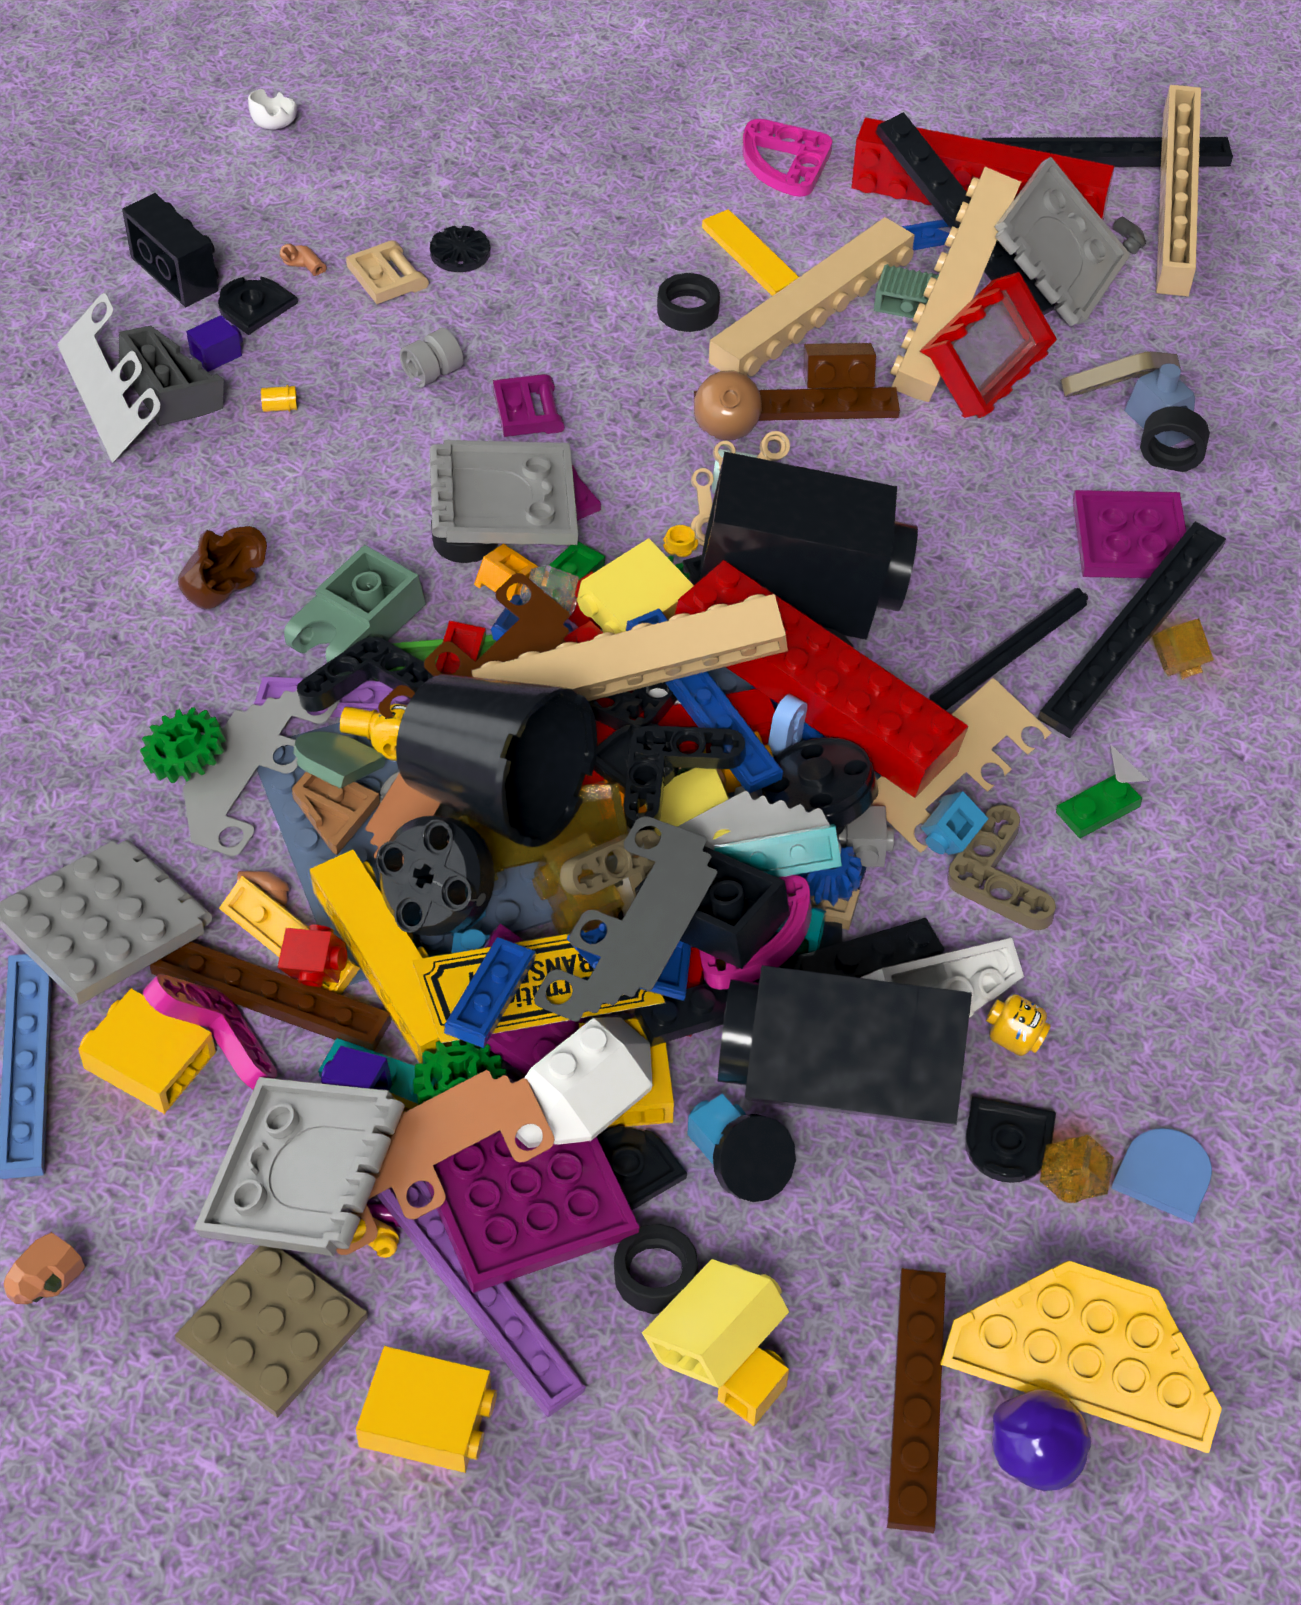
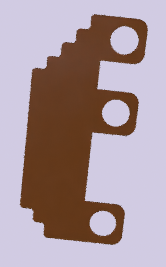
M513 574L497 589L495 596L519 620L476 662L454 643L443 642L425 659L424 667L434 677L442 675L443 673L439 672L435 666V660L441 653L451 652L458 656L460 667L455 673L448 675L473 677L471 670L479 669L487 662H506L518 659L520 655L526 652L536 651L542 653L554 650L560 644L566 643L564 637L569 633V629L564 626V622L570 617V613L524 574ZM516 583L526 585L531 591L530 600L523 605L512 604L507 598V590L511 585ZM397 686L380 702L378 706L380 714L386 719L395 717L390 711L391 701L398 696L412 698L415 692L408 686Z

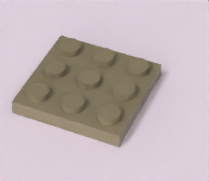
M259 1246L174 1336L180 1345L278 1418L367 1320L368 1316L364 1309L283 1250Z

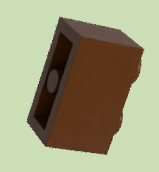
M871 343L804 344L803 374L807 388L875 387L876 353Z

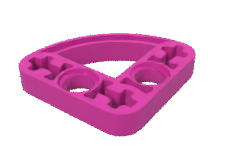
M753 119L749 121L743 133L742 152L750 171L766 185L792 196H807L813 191L831 155V137L825 133L766 119ZM791 138L795 141L787 142L783 141L782 139ZM756 146L796 155L787 175L770 166L761 157ZM810 163L814 164L815 167H805L803 164ZM800 177H805V180L798 184Z
M798 875L779 877V879L785 881L790 916L779 933L761 947L742 969L725 962L726 970L718 971L716 963L718 958L699 950L704 979L711 988L718 990L729 989L731 979L753 982L760 978L762 965L779 967L794 954L804 940L811 922L812 905L809 885L806 879ZM795 893V896L788 897V894Z

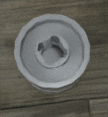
M440 328L423 338V341L417 340L401 348L399 353L400 362L405 374L410 379L418 377L421 381L416 384L420 388L436 381L440 374L445 376L463 365L461 348L453 334L445 328Z

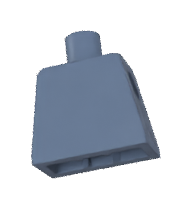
M1164 364L1161 368L1137 380L1124 411L1144 429L1146 419L1153 412L1161 408L1178 406L1194 411L1195 395L1179 379L1181 374L1180 368L1174 364ZM1166 431L1155 435L1160 443L1168 447H1172L1190 438L1176 431Z

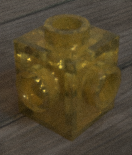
M1089 1135L1072 1137L1064 1141L1046 1145L1040 1182L1053 1192L1058 1199L1067 1203H1077L1084 1199L1108 1194L1114 1157Z

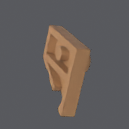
M305 772L292 787L293 799L332 853L336 855L340 853L380 804L379 793L356 782L343 788H338L308 772Z

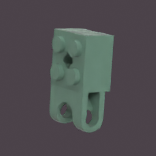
M364 545L315 589L316 596L290 619L284 630L285 643L299 653H306L319 644L330 643L326 648L325 655L328 663L364 638L380 637L388 641L426 605L419 575ZM343 672L338 674V676H345L352 672Z

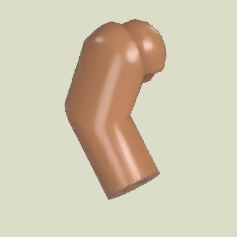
M285 244L281 247L279 254L286 265L306 267L313 276L326 272V265L309 247L302 245L294 246L292 244Z
M238 871L237 882L241 876H244L263 891H266L268 895L281 905H285L288 902L287 892H290L289 885L275 874L267 871Z

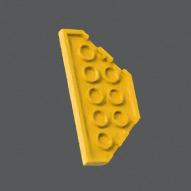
M1069 1260L953 1319L940 1362L941 1365L1025 1393L1039 1389L1054 1391L1072 1402L1079 1411L1206 1453L1210 1451L1222 1410L1158 1289Z

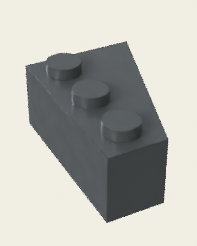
M151 325L119 332V363L130 351L136 353L142 365V371L132 383V386L139 396L149 388L155 391L160 402V410L154 419L159 426L201 417L223 409L224 379L218 374L212 376L203 370L202 362L195 357L191 360L180 353V346ZM131 360L127 361L122 367V371L128 380L135 371V363ZM146 398L143 400V403L151 413L154 403L151 398Z

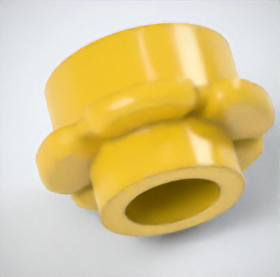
M675 525L669 528L663 539L664 550L668 554H676L678 557H687L692 554V550L694 551L698 547V540L695 539L694 531L685 525Z

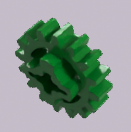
M191 707L188 713L184 715L178 709L175 712V717L171 719L166 715L162 716L163 724L160 726L151 725L150 729L153 735L142 738L145 747L141 748L140 752L151 774L155 773L158 780L161 781L168 777L171 783H175L179 776H183L186 782L190 781L191 773L194 772L201 776L205 774L203 767L206 764L216 765L217 762L213 756L223 754L224 749L221 743L226 741L216 717H211L207 710L198 714L195 707Z
M459 1040L452 1041V1046L445 1047L440 1041L436 1042V1053L424 1051L422 1053L423 1064H415L413 1090L414 1094H417L418 1105L485 1070L490 1071L493 1079H498L503 1075L506 1076V1069H501L500 1055L491 1057L488 1044L484 1048L477 1049L475 1045L468 1042L466 1045H460ZM433 1077L437 1080L438 1089L436 1091L431 1084Z

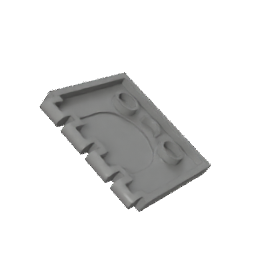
M1052 157L1044 160L994 226L998 231L995 238L1010 255L1014 252L1017 253L1014 258L1015 262L1030 280L1035 277L1038 279L1035 282V286L1051 305L1056 302L1058 303L1055 310L1069 327L1074 324L1079 325L1088 319L1131 255Z
M444 440L443 444H434L430 447L432 534L435 537L446 538L448 543L577 545L578 525L570 443Z
M129 840L119 844L111 841L0 901V928L78 1005L83 1004L203 935V927L207 926L212 920V914L192 898L172 878H169L168 874L150 858H147Z
M259 1077L193 1230L201 1237L329 1256H334L337 1248L349 1249L360 1222V1218L351 1212L363 1213L376 1181L375 1177L367 1173H379L391 1143V1139L383 1134H394L405 1105L396 1100L387 1090Z

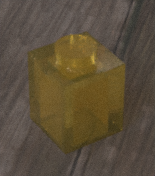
M1199 618L1152 635L1163 670L1168 677L1179 673L1183 680L1203 673L1201 666L1214 661Z

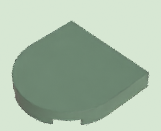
M317 731L302 734L297 737L293 754L298 758L297 764L301 769L338 788H343L383 768L386 757L375 749L350 737L332 732Z

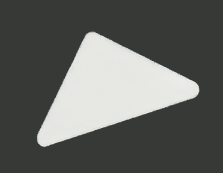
M1110 745L1117 781L1121 783L1149 781L1121 753Z

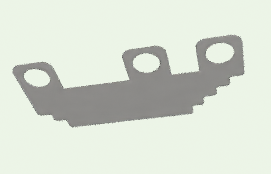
M297 690L295 692L284 691L279 699L267 698L262 706L252 704L246 712L235 710L222 729L226 741L221 743L224 749L223 754L213 756L217 762L216 765L206 764L203 767L205 774L201 776L197 772L192 773L190 781H187L183 786L191 843L228 856L240 854L252 837L254 827L251 824L225 815L259 765L285 774L291 773L297 768V757L287 765H279L273 760V754L279 747L285 745L294 747L296 740L279 735L291 716L322 724L330 718L340 700L331 705L325 713L314 716L307 713L301 707ZM228 827L240 828L243 831L242 841L233 847L222 846L219 843V835L224 829Z
M743 791L677 827L706 837L707 843L705 846L714 850V845L830 824L820 808L806 812L803 805L799 804L790 809L782 800L769 804L765 796L753 800L749 792ZM721 829L730 830V832L713 840L714 834ZM838 841L839 851L841 853V845ZM629 877L623 879V885L615 888L613 891V895L624 915H626L635 899Z

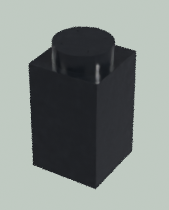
M724 451L704 538L698 582L724 560L820 626L834 629L845 636L867 640L877 607L899 612L903 605L915 559L918 526L895 521L898 486Z
M762 965L759 983L730 980L720 1048L718 1082L746 1085L745 1098L749 1101L944 1127L957 1125L972 992Z

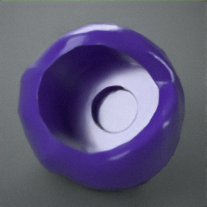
M1044 1389L1033 1390L1003 1402L997 1407L993 1415V1452L999 1466L1010 1476L1036 1490L1053 1491L1069 1486L1082 1473L1091 1448V1437L1083 1416L1069 1400L1054 1391Z

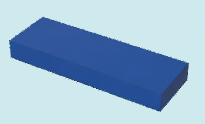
M497 937L447 1019L444 1033L484 1048L533 965L536 951Z

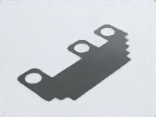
M648 816L637 819L624 841V848L628 852L655 861L654 866L623 920L596 910H587L581 915L571 932L569 941L572 946L601 957L588 981L562 970H552L547 974L534 997L535 1004L540 1008L577 1022L585 1011L597 1013L603 1003L613 1006L623 994L634 997L639 988L652 990L717 875L715 869L707 866L711 855L703 852V848L707 843L706 837ZM646 826L656 827L661 832L660 842L651 849H642L635 843L637 832ZM591 920H600L607 927L605 938L596 944L586 943L581 938L582 927ZM565 980L572 986L573 991L570 999L559 1005L550 1003L546 998L548 986L554 981Z

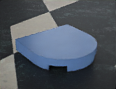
M1160 1128L1149 1130L1140 1134L1130 1144L1111 1189L1193 1223L1211 1180V1162L1204 1148L1189 1135L1173 1129Z

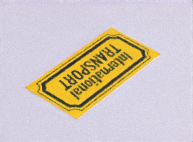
M569 934L515 943L536 951L535 961L492 1034L570 1020L538 1007L534 1001L538 989L550 971L555 969L562 970L587 981L594 971L592 966L567 940ZM491 947L412 960L441 1043L460 1040L444 1033L445 1023ZM565 980L552 982L546 990L547 1000L556 1005L565 1003L572 995L571 984ZM638 989L634 997L623 994L615 1005L603 1003L597 1013L585 1011L581 1018L663 1004L665 1001L662 995Z

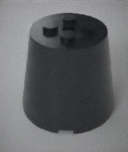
M442 674L426 681L408 703L397 735V764L403 780L411 788L517 844L527 847H539L555 839L569 825L584 800L578 797L585 775L592 776L597 753V727L594 713L588 700L570 688Z

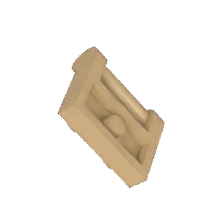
M394 240L346 257L347 268L376 304L411 291L414 293L426 289L429 285L425 275L422 272L416 271L403 255L402 247ZM387 260H391L395 264V266L400 270V272L404 275V277L400 278V276L391 267Z

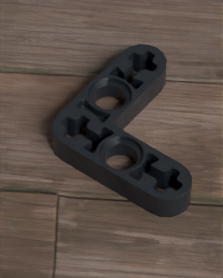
M368 637L360 640L298 683L297 692L301 707L304 710L318 712L330 707L372 677L392 689L399 685H405L416 693L426 681L434 676L425 669L424 662L380 637ZM396 667H405L398 671H389ZM343 672H352L345 676H336Z
M663 682L635 689L632 693L623 692L603 697L612 699L615 702L609 707L597 706L594 702L598 699L588 702L591 705L596 721L618 730L630 724L632 728H641L643 726H650V724L658 725L678 699L666 683ZM660 688L668 694L661 698H654L648 695V692L652 689ZM643 707L645 708V709H644V718L639 717V716L642 714V712H643Z
M643 726L637 729L630 739L623 803L625 823L628 828L632 829L636 820L640 818L637 816L640 807L639 798L646 799L647 811L644 816L660 821L665 767L734 769L744 762L746 756L745 739L742 734L736 730L722 728ZM686 741L695 742L699 746L697 751L691 754L682 753L677 748ZM646 742H654L651 750H644ZM666 742H670L671 752L665 751ZM706 743L711 744L710 753H706ZM725 745H732L731 753H723ZM644 772L652 773L656 776V780L649 785H640L634 779L638 774ZM646 826L640 830H653L655 827Z

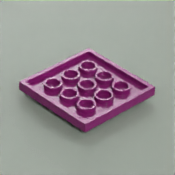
M498 1131L433 1165L446 1195L444 1203L437 1208V1211L472 1293L621 1242L626 1237L639 1233V1225L597 1137L592 1141L553 1144L549 1150L530 1160L517 1162L513 1159L501 1131ZM515 1136L516 1145L520 1149L529 1151L536 1148H528ZM425 1181L428 1190L431 1194V1197L433 1199V1186L429 1182Z

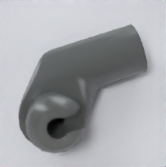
M1123 216L1116 220L1113 230L1126 238L1123 246L1131 254H1136L1146 244L1143 231Z

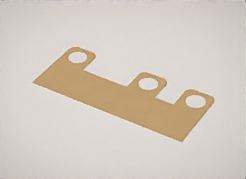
M994 678L990 679L952 713L953 716L969 726L958 755L916 798L883 776L876 780L879 792L871 806H885L886 820L920 853L928 846L922 845L916 840L914 830L917 825L925 823L931 816L925 810L966 772L988 792L994 785L987 783L981 775V768L987 763L999 765L1004 772V776L1008 774L1012 769L991 750L1005 736H1008L1028 755L1035 748L1029 747L1023 742L1021 733L1024 728L1029 726L1038 728L1043 733L1044 740L1052 733Z

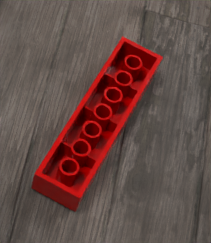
M865 117L856 139L851 189L860 190L864 193L891 196L894 199L917 201L924 205H932L876 134L878 125L885 121ZM916 127L966 192L973 177L980 179L984 168L987 167L1020 181L1021 183L1016 193L1017 196L1044 160L1052 157L1100 218L1104 220L1115 167L1113 165Z
M723 560L678 599L675 615L682 613L693 615L705 612L713 605L727 604L729 606L744 602L746 598L753 595L763 594L768 596L773 593ZM775 595L786 634L788 651L726 666V668L778 704L787 694H791L806 702L807 713L805 723L825 737L841 738L859 745L867 753L877 773L916 798L958 755L969 726Z

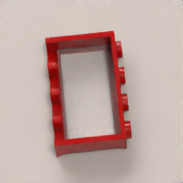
M1016 272L992 280L919 352L931 358L963 414L961 416L966 418L976 415L977 418H981L995 409L994 404L998 399L1012 392V385L1026 377L1031 372L1030 367L1034 363L1048 355L1049 352L1047 350L1057 341V338L1020 272Z

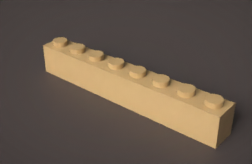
M1170 85L1163 111L1156 293L1189 297L1196 270L1200 87Z
M987 167L984 168L980 179L973 177L966 196L971 197L970 203L962 202L955 219L961 222L959 229L952 226L945 245L950 247L948 254L941 252L934 268L935 271L939 272V276L937 279L930 278L923 296L929 298L926 305L923 303L919 304L912 320L918 324L915 331L909 328L901 347L907 350L904 357L897 355L890 374L896 376L892 387H896L898 392L922 401H930L941 375L931 358L919 351L973 299L997 241L995 236L998 231L994 226L1013 202L1020 186V181Z
M884 217L713 337L709 345V363L720 371L734 370L745 375L754 376L759 371L761 365L770 359L776 360L786 347L792 343L798 344L801 342L805 334L814 327H822L829 316L836 311H844L849 302L857 296H865L870 287L880 280L885 265L888 264L890 267L895 266L897 268L900 265L904 267L909 264L914 254V234Z
M757 594L746 598L741 603L729 606L727 604H717L709 607L705 612L693 615L687 613L677 614L668 621L657 624L641 623L629 631L617 634L612 632L602 633L590 641L582 643L566 642L560 644L554 650L542 653L536 651L526 652L520 655L518 659L506 662L490 661L483 664L481 668L471 671L473 677L567 687L575 693L584 696L588 701L786 652L788 648L775 594L768 596Z

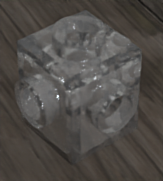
M548 565L531 569L529 579L571 615L577 602L574 594L579 577ZM524 584L520 593V598L523 600L522 605L526 604L531 598V591Z

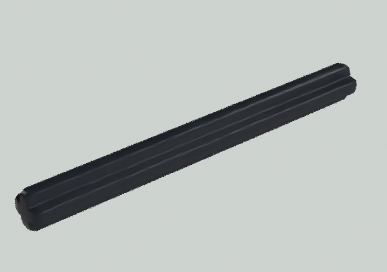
M1080 588L1072 589L930 694V700L944 710L949 709L1086 607L1088 595L1082 592Z

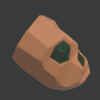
M51 1232L36 1239L14 1262L3 1283L6 1295L15 1304L37 1303L43 1297L58 1296L81 1274L85 1266L82 1257L75 1249Z

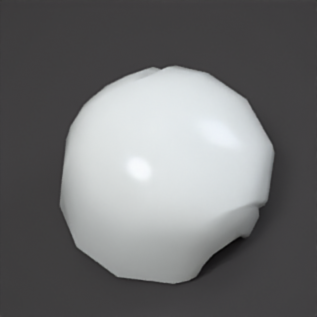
M258 89L251 92L248 96L249 112L258 127L270 130L281 129L290 125L296 117V103L293 99L284 97L281 92H278L274 98H270L264 89Z

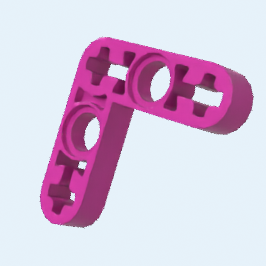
M158 974L143 989L145 999L159 1013L207 1027L239 1078L251 1089H254L259 1077L275 1079L278 1076L275 1066L238 1008L223 993L165 974Z

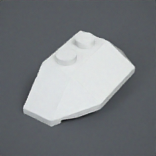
M592 1018L531 1067L524 1079L528 1080L554 1135V1144L592 1141L652 1090L650 1043L622 1018ZM527 1124L517 1131L516 1137L528 1148H533L540 1145L543 1133L537 1125Z

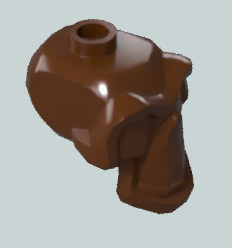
M251 526L229 529L224 533L223 537L211 530L204 531L198 540V549L190 557L178 576V585L181 592L189 602L196 607L206 610L221 604L234 590H242L251 586L257 580L251 568L261 567L265 560L266 538L261 531Z

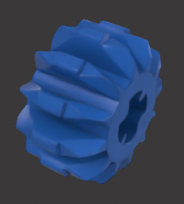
M853 846L841 848V867L796 874L806 879L809 885L810 896H815L816 905L822 900H828L834 907L838 902V898L848 902L853 891H857L860 887L861 858L854 857Z

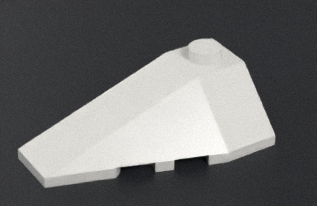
M1008 938L882 968L861 978L972 992L970 1018L974 1015L975 1011L987 1002L994 1000L1023 978L1024 975L1013 939Z

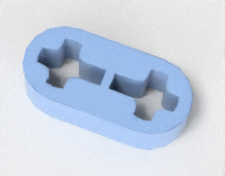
M787 694L780 701L772 718L768 745L775 755L799 743L802 738L807 703L791 694Z

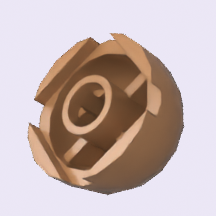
M734 370L720 371L710 375L699 386L693 402L694 417L699 427L704 432L706 431L709 435L720 440H736L747 436L757 425L762 412V397L756 384L747 375Z

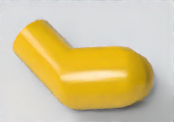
M372 1217L378 1234L376 1239L367 1245L377 1251V1256L381 1258L391 1257L397 1251L398 1235L391 1226ZM360 1219L351 1243L359 1241L364 1236L366 1224L363 1219Z

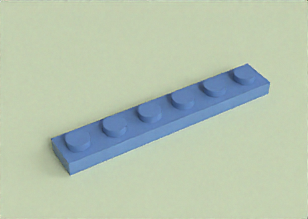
M27 954L8 956L0 1105V1179L43 1176L45 1169L52 978Z

